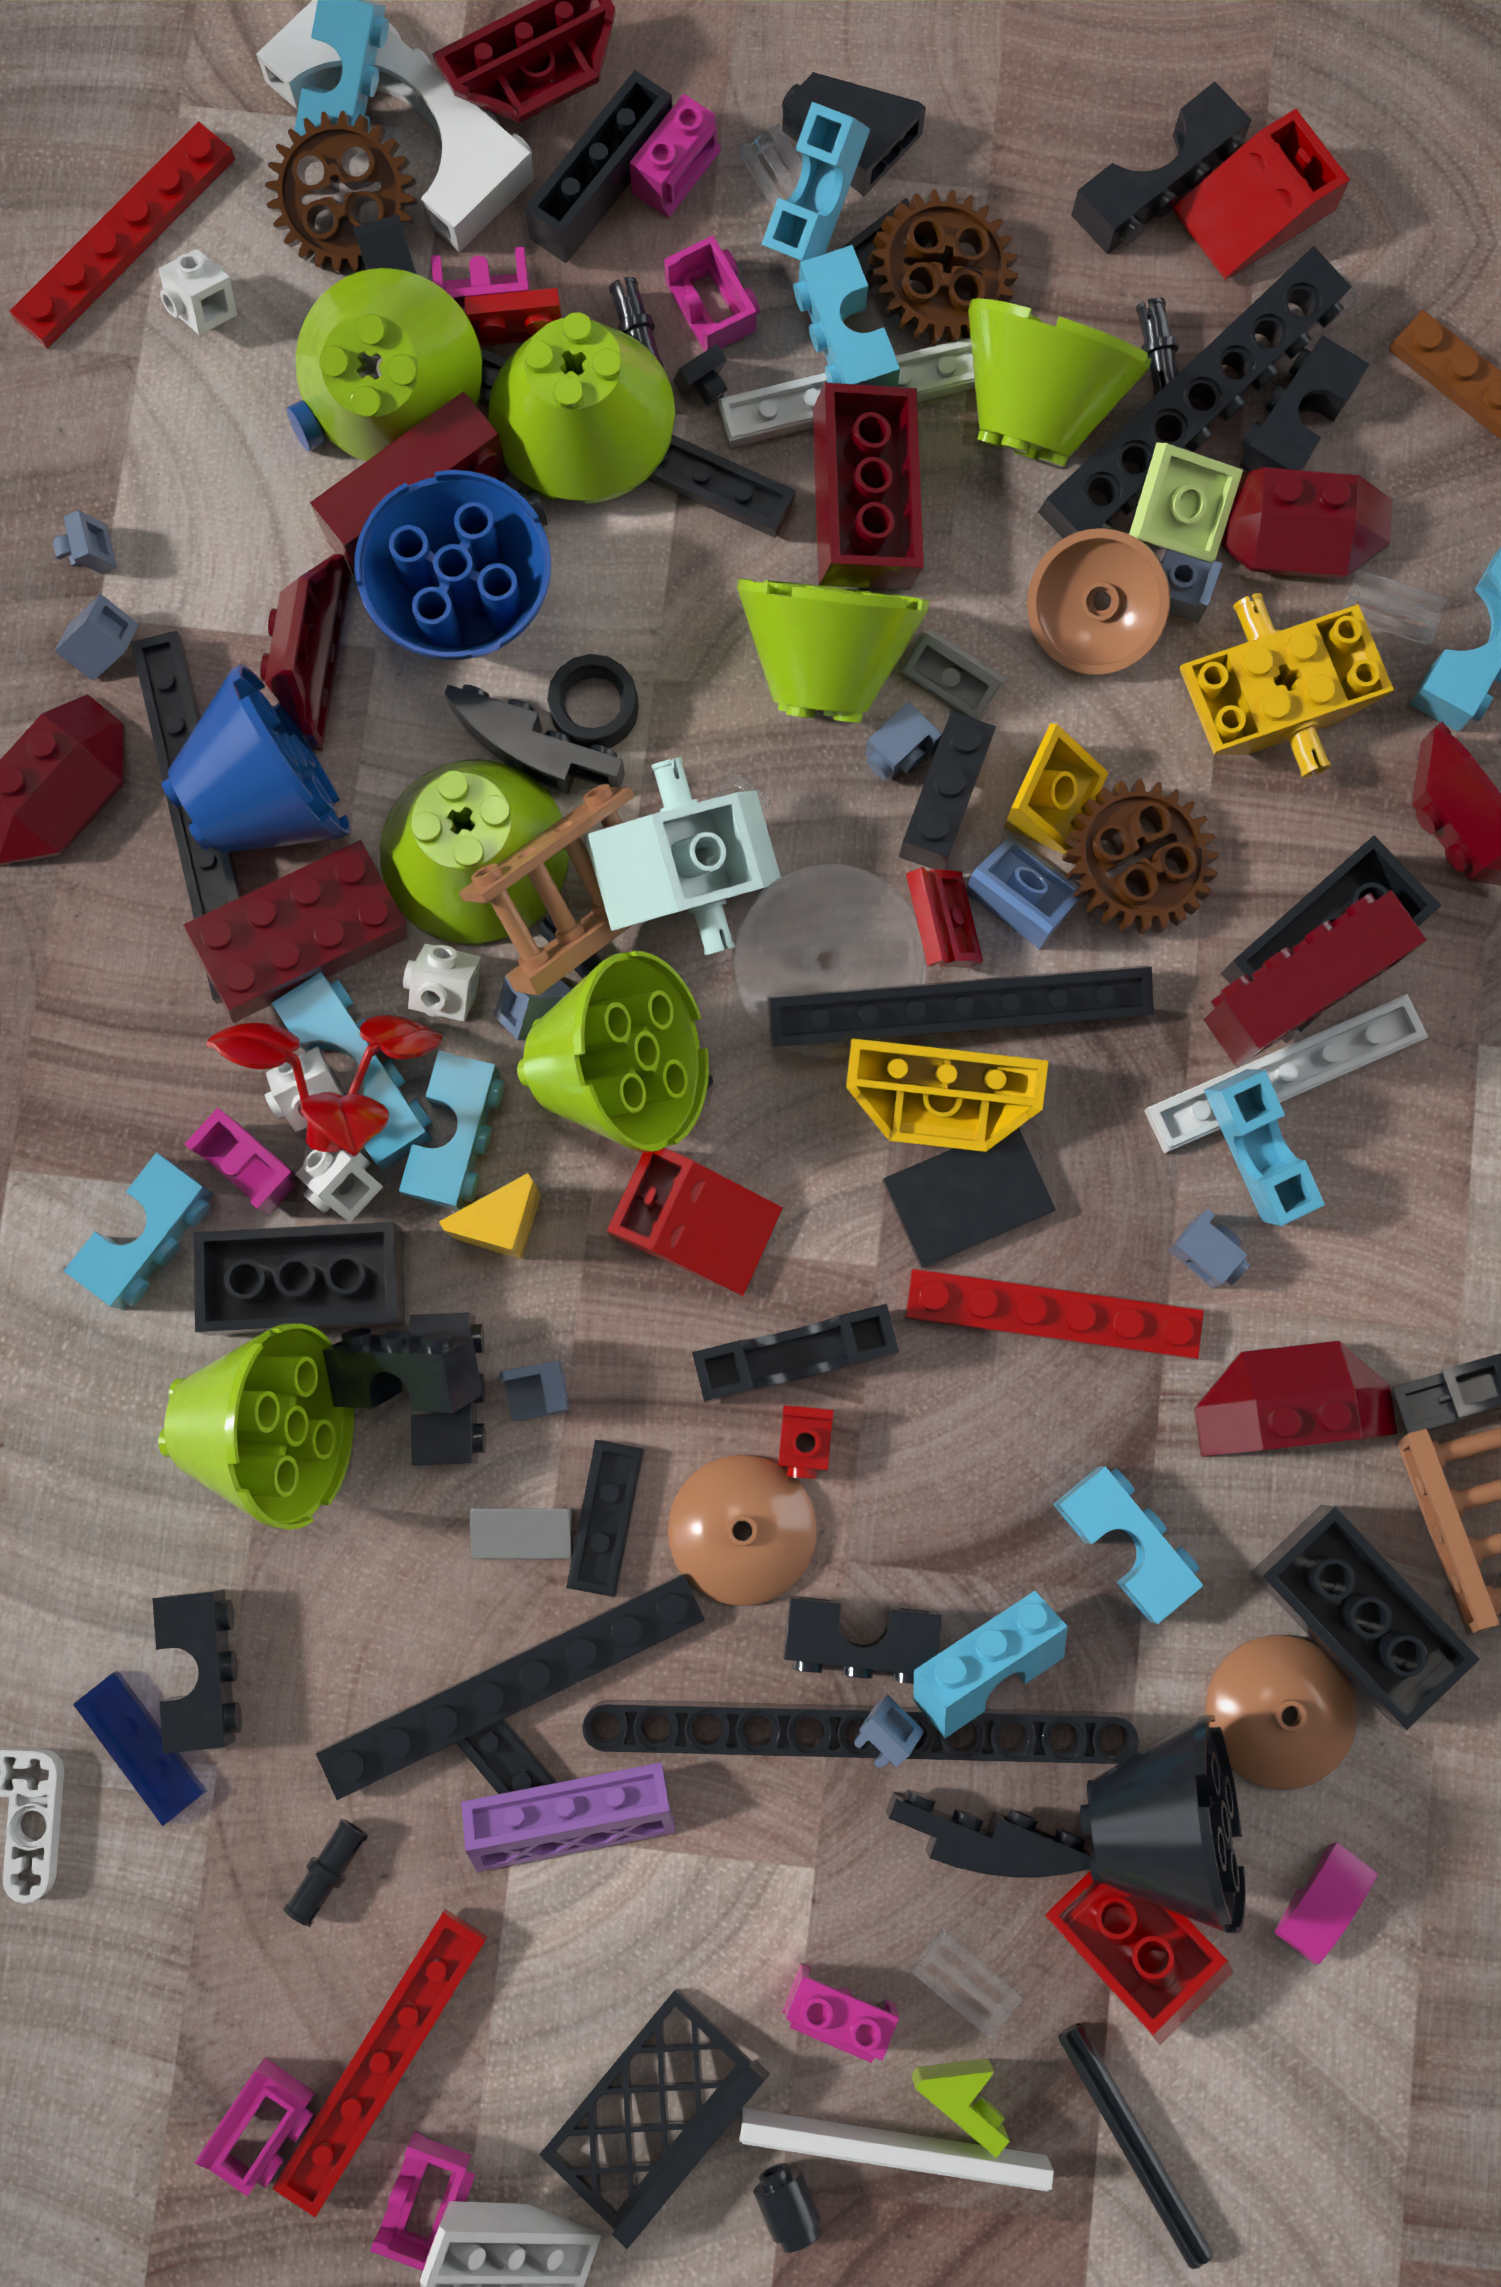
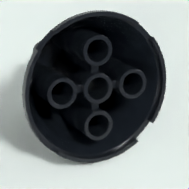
M1203 1715L1094 1778V1780H1088V1804L1080 1806L1081 1829L1084 1837H1092L1094 1852L1090 1854V1870L1094 1884H1106L1228 1934L1240 1933L1245 1920L1246 1878L1245 1867L1238 1866L1232 1840L1233 1837H1242L1236 1787L1221 1727H1210V1722H1215L1214 1715Z

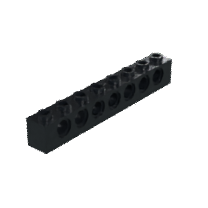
M1313 246L1050 494L1038 513L1063 539L1084 530L1096 528L1113 529L1114 526L1109 521L1120 510L1127 516L1138 506L1156 443H1167L1182 449L1188 448L1194 453L1214 433L1209 426L1219 416L1226 422L1246 403V400L1241 395L1252 385L1258 391L1263 388L1278 373L1279 369L1275 366V363L1286 354L1292 360L1312 340L1308 332L1317 323L1324 329L1345 309L1340 301L1352 286ZM1288 303L1299 306L1304 317L1293 314L1289 309ZM1255 334L1265 336L1270 341L1271 348L1261 346L1257 342ZM1222 365L1233 367L1238 373L1239 379L1227 377L1222 370ZM1188 396L1200 398L1206 406V411H1199L1193 408ZM1163 427L1169 430L1173 436V442L1162 441L1157 436L1155 428ZM1130 458L1136 461L1141 473L1132 474L1126 471L1122 465V459ZM1096 489L1103 492L1107 498L1108 505L1100 506L1093 503L1088 495V490Z

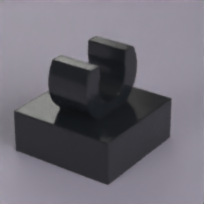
M718 344L679 368L673 382L683 397L697 388L701 398L709 407L717 402L718 399L723 398V393L728 390L718 375L724 367L727 358Z

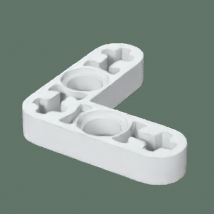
M0 1747V1797H9L3 1886L5 1892L12 1900L23 1904L34 1902L47 1894L54 1886L57 1874L64 1765L58 1754L45 1748ZM12 1757L16 1758V1761H15L14 1765H13ZM38 1760H40L41 1769L49 1770V1777L40 1781L38 1786H36L35 1777L18 1776L12 1779L14 1769L32 1767L36 1765ZM28 1811L39 1812L46 1820V1831L40 1839H30L22 1831V1818ZM43 1847L44 1854L40 1853L32 1858V1873L40 1875L41 1882L27 1890V1882L19 1880V1873L28 1869L30 1853L20 1855L19 1850L30 1851Z

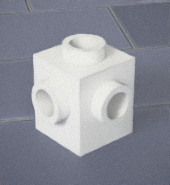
M198 249L183 254L176 260L158 268L163 290L160 291V297L166 310L173 317L178 316L197 334L201 335L237 316L230 277L219 263H213Z
M424 944L416 961L409 960L404 972L403 988L410 989L408 1009L424 1012L432 1017H446L464 1022L477 997L481 956L459 952L445 945L433 946Z
M318 1046L299 1055L309 1096L323 1092H333L344 1096L338 1079ZM285 1062L282 1066L266 1072L271 1091L264 1095L277 1120L286 1117L296 1133L306 1128L308 1121L300 1112L301 1099L293 1069L290 1064Z
M341 1149L336 1152L313 1150L306 1157L303 1166L295 1174L309 1187L303 1193L304 1197L324 1214L332 1208L349 1223L353 1221L383 1187L365 1170L371 1164L360 1152L353 1157L350 1153Z

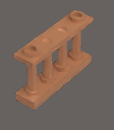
M608 784L593 788L583 796V804L501 863L489 864L476 871L471 876L473 882L459 892L463 901L488 903L490 901L520 955L518 960L519 966L509 972L506 977L515 992L539 996L631 927L627 926L611 931L591 858L580 837L599 822L602 823L604 829L623 823L617 809L635 797L631 788L610 787ZM563 848H565L594 902L591 906L592 912L581 920H574L543 863ZM525 875H528L557 928L555 932L556 938L544 947L536 945L506 891L507 888Z
M1501 1427L1440 1444L1436 1440L1431 1441L1427 1428L1408 1433L1397 1442V1446L1466 1634L1468 1636L1500 1625L1497 1615L1500 1614L1501 1587L1493 1589L1490 1585L1485 1586L1478 1566L1482 1564V1559L1501 1554V1533L1476 1540L1472 1536L1467 1537L1460 1517L1464 1515L1465 1510L1501 1501V1479L1456 1491L1453 1487L1449 1488L1442 1469H1445L1448 1462L1501 1448Z

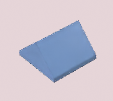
M1011 835L974 870L966 888L967 895L1039 950L1081 899V897L1075 898L1073 895L1079 888L1071 880H1066L1063 874Z

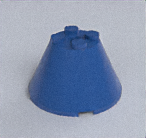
M471 471L434 472L435 477L420 480L409 486L406 482L398 486L374 508L366 520L357 542L355 578L366 611L378 628L392 641L424 657L440 660L471 659L489 654L507 645L518 637L537 616L550 585L552 570L550 546L534 509L517 491L507 484L490 476Z
M239 664L231 669L168 770L169 778L161 783L164 792L177 808L183 805L193 823L188 825L189 830L196 842L204 850L213 847L222 853L344 838L351 833V824L346 814L338 818L333 804L338 802L340 798L319 760L281 704L278 703L272 707L268 699L260 691L265 687V684L252 670L243 664Z

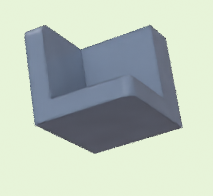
M100 593L69 623L55 652L89 679L95 680L126 652L139 624Z
M505 974L494 1017L517 1040H526L534 1021L542 1018L571 991L561 980L539 996L515 992L506 977L507 974Z
M559 1360L500 1371L501 1382L505 1383L509 1409L513 1421H522L571 1411L563 1366Z

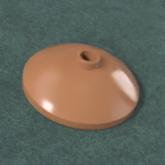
M1096 528L1084 530L1059 541L1039 562L1028 589V618L1037 642L1057 663L1079 673L1109 674L1136 663L1157 643L1169 616L1170 587L1160 560L1141 540L1128 533L1114 529ZM1101 591L1108 593L1111 597V605L1106 610L1098 608L1095 602L1096 596Z
M733 1455L704 1465L693 1473L680 1488L669 1515V1546L681 1574H684L687 1581L700 1593L729 1605L760 1604L786 1592L806 1570L816 1543L815 1512L804 1487L795 1477H787V1470L784 1467L758 1456ZM747 1521L751 1525L752 1534L747 1540H738L734 1537L732 1529L736 1522Z
M1267 1635L1249 1640L1235 1648L1222 1660L1208 1686L1205 1715L1215 1716V1722H1210L1209 1725L1210 1727H1221L1231 1768L1255 1784L1282 1790L1297 1789L1314 1784L1338 1767L1352 1745L1357 1726V1704L1352 1685L1348 1677L1319 1646L1309 1641L1288 1635ZM1293 1706L1297 1711V1718L1292 1724L1286 1725L1282 1720V1712L1286 1707Z

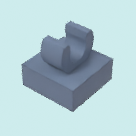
M80 510L63 517L67 534L58 536L52 541L57 559L60 560L69 556L71 566L84 565L101 574L117 567L107 524Z
M887 1694L874 1706L859 1729L860 1734L855 1740V1745L861 1748L867 1741H870L881 1752L874 1762L878 1768L884 1767L889 1761L898 1767L910 1756L924 1730Z

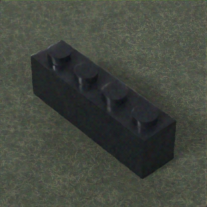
M636 70L632 72L524 208L530 240L564 263L568 262L631 182L630 161L672 109V94Z

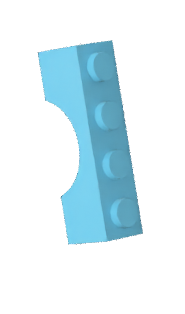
M1501 546L1496 551L1475 588V591L1487 606L1490 615L1491 631L1487 644L1467 651L1445 649L1429 668L1409 704L1439 722L1443 721L1445 725L1457 732L1471 719L1478 722L1493 700V696L1487 694L1493 681L1501 682Z
M319 972L271 1003L288 1030L299 1038L300 1047L306 1052L318 1046L320 1050H334L344 1053L353 1058L358 1066L360 1065L367 1046L371 1044L363 1040L359 1034L360 1026L366 1020L362 1019L356 1023L347 1008L353 1005L354 1002L339 979L330 983L322 972ZM375 1054L363 1080V1095L383 1104L389 1111V1121L386 1127L371 1138L364 1147L375 1164L384 1171L409 1155L412 1144L422 1146L432 1140L425 1129L432 1121L417 1098L408 1103L399 1087L405 1084L406 1081L393 1061L389 1058L382 1063L378 1055Z

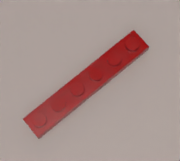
M198 121L9 311L14 321L48 349L236 160L232 148Z
M918 1269L911 1270L905 1319L1192 1360L1199 1359L1204 1310Z
M447 1909L442 1912L272 2187L274 2191L316 2218L488 1936Z

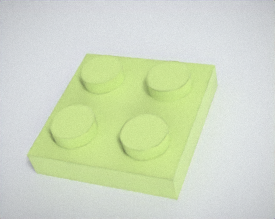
M1156 443L1129 534L1144 543L1165 550L1169 549L1204 562L1213 563L1220 547L1243 470L1167 443Z

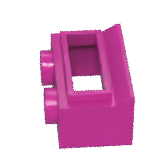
M683 93L630 161L632 194L670 218L721 151V147L717 142L715 114Z
M713 235L664 259L665 283L704 352L716 344L722 349L756 332L757 314L760 313L757 298L750 287H742L737 278L739 272L733 255L728 249L722 251ZM708 274L733 315L717 324L713 322L692 285V282Z
M515 247L517 274L490 276L487 259L477 255L472 257L469 262L470 278L447 281L443 279L440 255H432L433 282L451 295L464 312V297L529 291L530 280L524 247Z
M218 1107L184 1144L191 1151L202 1156L252 1200L250 1203L269 1216L297 1186L291 1179L296 1173Z
M801 1963L782 2010V2013L786 2015V2019L789 2020L790 2028L872 2063L874 2057L883 2061L899 2020L895 2003L885 2000L881 2009L853 1997L847 1988L840 1987L835 1989L810 1978L811 1967Z
M265 2057L255 2069L194 2163L209 2169L247 2197L257 2183L266 2188L284 2161L276 2153L286 2137L296 2142L314 2115L306 2107L316 2092ZM268 2096L288 2111L251 2168H249L229 2154V2152L265 2097Z
M415 2131L404 2154L405 2159L391 2191L387 2210L370 2252L423 2271L449 2201H467L476 2175L473 2172L467 2171L472 2155L430 2140ZM428 2163L452 2172L429 2238L405 2229Z

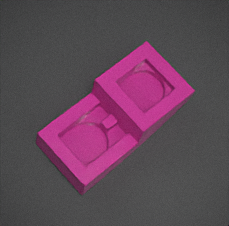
M1336 1842L1328 1845L1306 1887L1296 1890L1274 1933L1315 1965L1320 1964L1355 1916L1376 1880L1378 1873Z

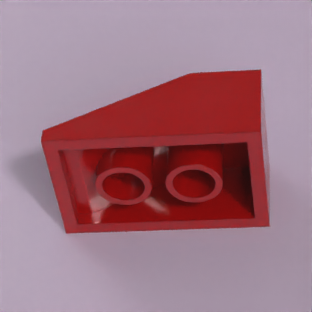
M1091 1870L1045 1914V1917L1159 2045L1233 1973L1228 1960L1187 1917L1106 1884H1094Z

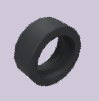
M596 654L572 658L557 670L550 681L547 701L553 725L558 732L570 737L573 740V744L589 749L591 745L612 748L627 738L636 724L639 704L634 680L625 667L612 658ZM590 678L605 679L613 683L619 691L621 698L620 712L616 718L607 725L596 728L581 727L573 722L567 714L565 706L567 693L571 687L582 680Z

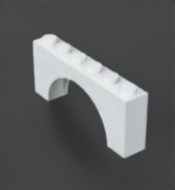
M312 0L256 54L265 82L297 110L303 87L316 86L331 91L339 84L342 77V62L336 50L327 43L311 38L318 0ZM389 23L385 45L383 48H378L374 67L379 69V82L376 91L392 95L409 104L429 122L442 143L441 163L434 182L422 196L421 202L427 224L457 251L461 252L535 179L531 158L532 151L525 140L518 134L510 135L505 131L491 111L456 97L444 77L434 69L426 54L418 48L412 50L401 40L396 29Z

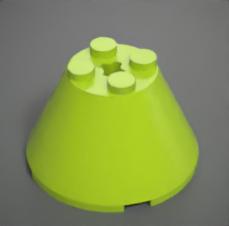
M378 268L360 271L343 278L327 289L318 298L306 316L296 349V376L302 400L316 416L323 434L347 454L360 460L368 461L463 391L476 407L478 406L481 395L483 361L477 335L461 306L451 295L434 282L420 275L399 269ZM382 358L383 361L378 366L379 371L382 373L379 377L376 366L378 360Z
M972 299L968 315L980 430L977 440L995 447L1003 448L1005 446L1013 449V454L1036 462L1042 460L1053 465L1065 467L1067 459L1149 369L1152 359L1148 358V353L1142 349L1081 323L1058 317L1056 326L1043 323L1040 318L1031 315L1032 309L991 299Z
M576 312L567 315L565 318L548 323L513 352L495 379L491 390L488 414L489 423L499 434L504 464L518 481L530 490L536 489L539 495L555 501H557V498L584 500V504H594L608 501L630 492L655 471L663 460L672 440L675 404L668 376L662 365L648 348L630 335L590 320L587 315Z
M738 578L737 582L739 597L772 700L778 703L777 710L785 711L786 715L804 718H815V710L817 709L824 710L823 715L833 716L834 720L861 723L862 713H866L870 709L928 613L930 600L877 594L871 591L773 580L757 582L749 578Z
M482 759L461 760L441 765L411 783L398 797L388 813L380 840V865L385 885L405 917L415 926L435 938L461 945H482L484 942L506 938L509 935L490 901L488 903L463 901L459 892L473 882L471 876L476 871L489 864L501 863L562 819L561 811L552 796L540 783L513 766ZM565 848L543 862L559 892L563 888L569 869L570 858ZM525 875L506 889L528 929L548 912L528 875Z
M643 951L612 955L596 966L542 1018L534 1021L525 1041L523 1058L518 1063L517 1073L522 1085L530 1088L537 1101L549 1111L627 1148L641 1152H653L669 1145L678 1144L694 1127L701 1113L708 1086V1048L700 1049L695 1020L702 1019L699 1009L682 978L668 963L659 957Z
M301 1323L281 1324L265 1331L188 1377L175 1379L169 1388V1402L165 1414L164 1428L158 1438L161 1454L164 1457H171L174 1464L181 1471L267 1527L293 1530L314 1522L311 1516L321 1505H330L337 1495L348 1468L353 1444L354 1408L333 1406L323 1350L333 1345V1343L321 1331L310 1325Z

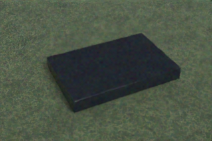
M1019 1128L987 1152L953 1148L887 1176L882 1180L921 1269L1056 1211Z

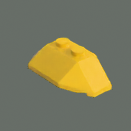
M852 1038L846 1088L888 1141L987 1152L1027 1120L1043 1110L1049 1061Z

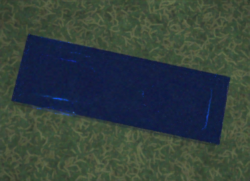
M119 1671L110 1674L73 1704L162 1826L170 1822L207 1792L179 1752L163 1754L160 1726Z

